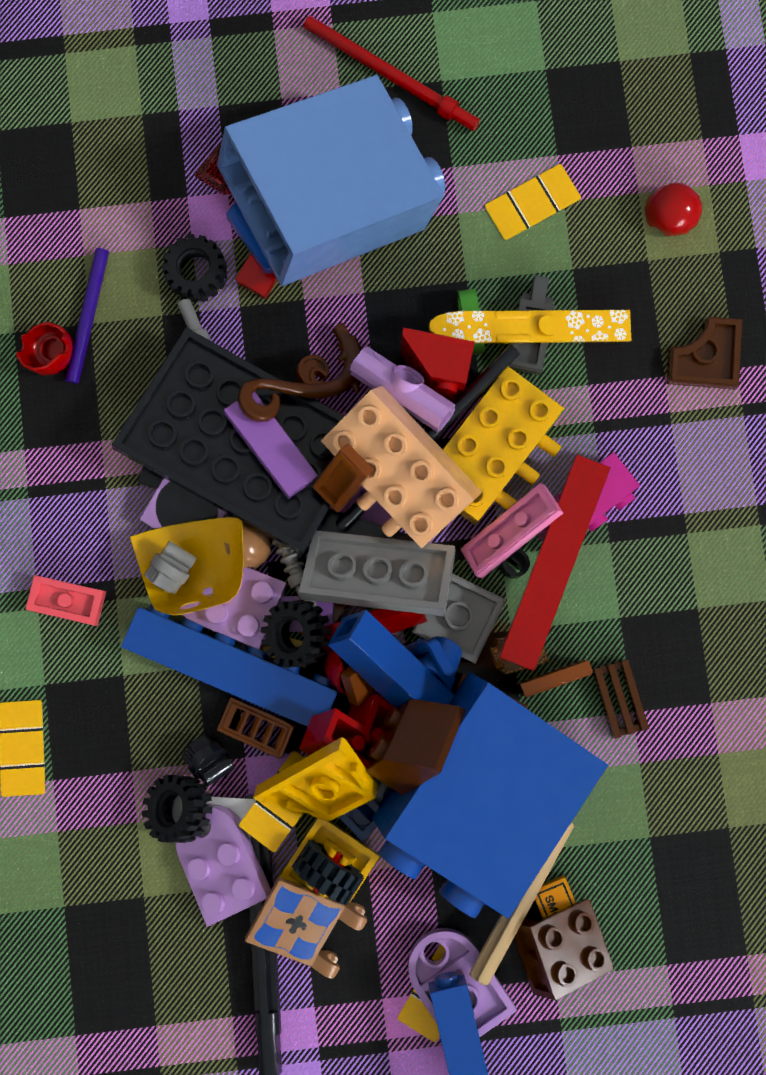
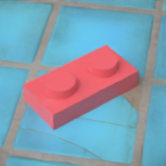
M34 575L25 610L98 626L107 591Z

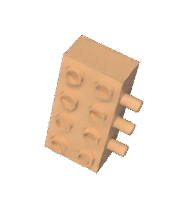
M383 386L370 390L321 440L334 456H336L341 448L349 444L374 469L373 473L362 485L367 491L357 499L358 506L366 511L377 501L391 516L381 527L383 533L388 537H392L399 529L403 528L421 549L482 493Z

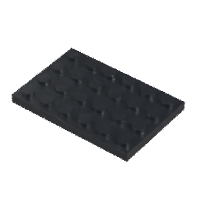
M186 327L111 445L112 449L303 555L330 508V505L312 487L335 457L321 440L345 416L315 399L262 388L255 391L264 405L270 403V395L272 393L278 394L280 407L274 418L318 475L315 481L287 499L224 415V409L237 401L239 390L244 383L260 378L279 379Z

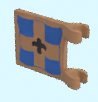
M279 876L246 934L245 942L308 965L323 976L332 979L340 969V966L336 964L338 956L332 951L321 950L338 919L355 930H362L367 923V917L364 916L365 908L357 903L344 905L328 897L322 898L314 890Z

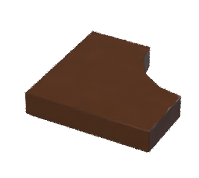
M707 317L704 320L702 332L695 341L686 346L670 348L668 351L667 384L736 390L739 387L742 319Z

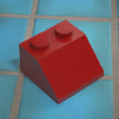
M403 327L401 355L409 367L421 373L428 387L453 403L465 390L475 342Z

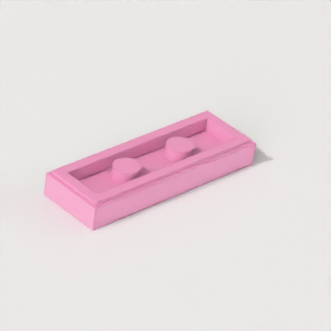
M539 483L460 548L476 577L484 578L561 516L563 511L548 488Z

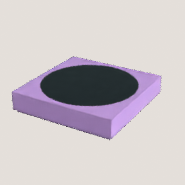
M164 478L140 520L157 529L192 521L224 518L227 513Z

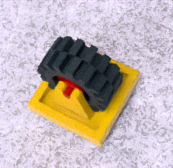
M317 818L280 874V877L314 890L322 898L328 897L333 901L336 900L339 904L347 905L352 901L380 855L332 821Z

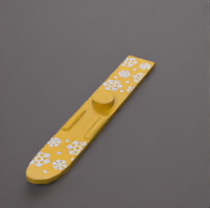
M630 310L456 311L438 315L429 322V331L431 333L474 341V344L632 341Z

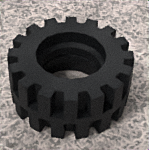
M189 234L186 240H183L182 236L177 238L178 243L176 245L171 243L168 246L169 253H164L163 256L165 263L162 264V270L170 288L180 298H188L191 302L197 303V299L205 302L208 301V296H217V290L219 288L223 289L225 286L224 279H227L228 275L225 258L220 248L217 247L214 241L211 239L208 241L202 235H199V238H195L194 234ZM192 257H202L209 262L208 273L196 281L186 280L181 273L183 264Z

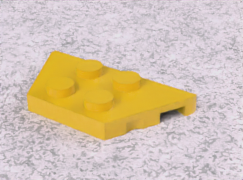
M341 737L258 784L253 798L264 802L265 797L271 795L287 800L285 809L308 813L313 817L331 821L375 799L378 785L372 776L366 772L365 766L347 740Z

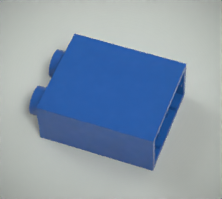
M469 672L450 705L460 706L466 711L441 773L403 796L391 789L372 819L386 839L378 853L395 869L412 879H416L426 865L446 878L439 893L463 913L476 918L486 904L509 919L608 767V764L487 681Z

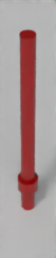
M309 15L303 25L304 29L437 109V114L448 121L453 119L473 132L478 127L480 119L459 107V102L448 95L445 97L441 96Z

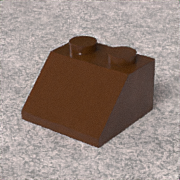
M409 699L398 708L393 706L382 722V725L385 727L382 736L375 740L369 750L368 755L372 758L366 772L402 796L438 775L443 769L466 710L456 705Z

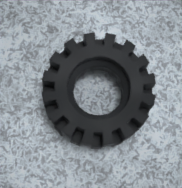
M304 600L278 603V606H273L269 610L272 615H265L263 619L264 622L268 623V626L261 627V633L267 634V639L261 640L262 645L270 646V649L266 651L268 657L276 656L273 662L277 665L283 664V667L287 668L316 663L319 661L318 657H324L327 651L322 647H328L330 641L325 638V635L332 634L331 627L325 628L324 623L329 622L328 616H319L323 609L320 606H314V602ZM294 619L300 622L304 632L303 643L300 647H295L289 637V626Z
M164 775L163 779L158 778L154 781L156 787L150 786L147 793L151 797L143 799V804L148 805V810L142 811V817L149 818L144 823L146 829H152L149 833L152 838H158L157 841L186 843L196 840L195 836H201L205 832L201 826H208L210 820L205 818L206 813L212 814V807H206V802L212 801L210 794H203L208 788L205 784H199L201 780L191 776ZM179 795L182 800V814L177 823H175L172 816V806L175 798Z

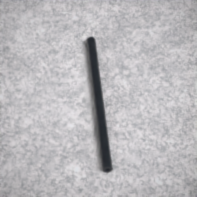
M510 344L453 402L455 404V411L444 428L437 433L428 427L425 432L435 441L520 355L519 351ZM355 502L335 524L342 531L346 532L366 511L362 510L357 502Z

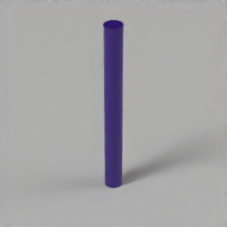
M103 248L95 249L74 339L72 356L65 378L66 382L79 384L108 260L109 251Z

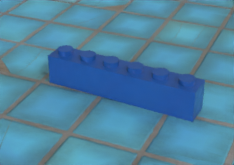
M152 604L149 609L138 607L121 645L124 649L307 727L312 716L332 709L339 692L336 688H333V685L325 676L315 673L312 679L300 674L301 666L287 668L283 667V664L277 665L267 660L268 655L263 650L249 646L247 651L234 646L235 639L216 632L214 637L201 632L203 625L187 618H183L182 623L169 618V614L156 611Z

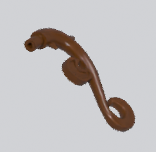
M340 323L332 329L339 341L338 348L341 351L338 360L339 362L344 360L343 370L336 378L327 382L316 380L314 375L318 376L321 380L327 378L329 365L325 359L318 355H308L296 367L298 382L260 378L244 383L239 390L237 398L239 409L252 421L268 422L272 420L279 410L280 398L278 394L272 393L269 404L259 405L253 399L252 393L261 388L309 399L334 397L346 392L350 387H353L354 391L359 393L360 380L352 376L351 370H349L353 360L362 350L356 336L350 335L344 323Z

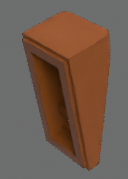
M230 697L217 731L282 759L297 724ZM238 708L243 710V714L237 728L234 729L230 727V724ZM250 714L256 716V719L248 735L243 733ZM265 720L269 724L262 740L256 738L262 721ZM275 726H278L282 729L274 746L269 741Z

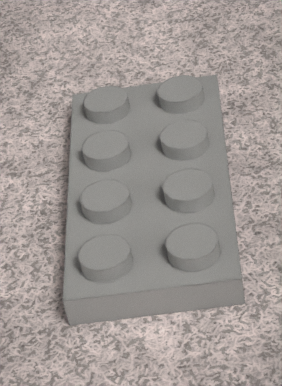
M317 530L311 539L299 595L304 600L445 617L455 559V546L427 543L421 549L415 541Z

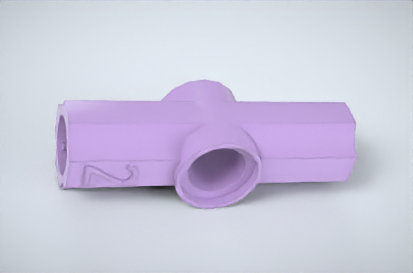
M368 346L363 348L352 362L349 369L352 376L371 389L383 386L410 415L437 433L444 428L455 411V404L423 384L424 377L417 370L406 365L396 366Z

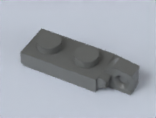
M535 275L530 294L522 293L517 311L554 310V298L546 297L548 277ZM511 343L519 351L520 355L509 367L515 371L541 375L548 343Z

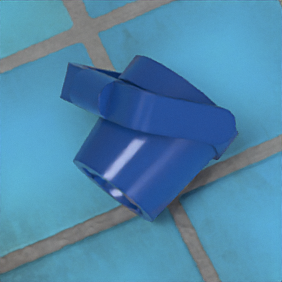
M436 636L428 640L419 639L405 647L415 657L419 656L417 659L450 691L452 690L462 657V650L455 642L445 637Z

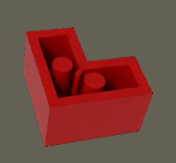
M375 694L369 696L359 706L351 704L348 715L336 708L311 717L299 749L311 755L343 737L367 769L372 758L368 755L369 750L375 740L382 736L385 729L382 722L393 706Z

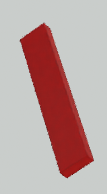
M580 455L575 456L557 502L563 514L548 526L499 658L529 670H535L611 467Z

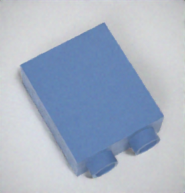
M378 75L225 126L217 167L281 287L425 230L444 197L445 180L440 166L431 157L423 158L411 136L412 120L408 108L401 99L390 98Z

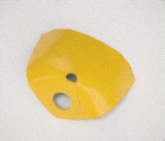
M224 517L169 525L130 536L148 596L156 611L169 615H183L227 603L237 595L243 576L242 520L239 518ZM168 541L196 557L195 563L188 570L190 573L189 578L185 584L180 586L175 594L164 591L145 577V573L151 565L150 561L156 553L161 554ZM225 543L230 547L229 555L227 554ZM208 587L213 589L211 594H202L204 589ZM202 602L200 605L189 609H180L182 606L190 603Z

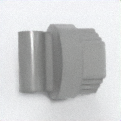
M168 541L161 554L156 553L150 561L151 565L146 571L145 577L164 591L175 594L180 586L185 584L189 578L190 573L188 570L195 563L196 557Z

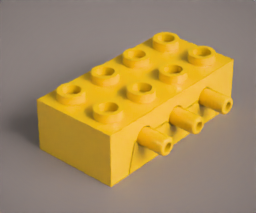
M509 366L501 373L443 449L482 491L460 513L461 516L473 525L479 522L494 501L506 510L517 502L516 499L503 490L515 473L531 485L537 481L540 473L524 462L536 446L552 457H555L561 449V445L548 437L546 432L565 408Z

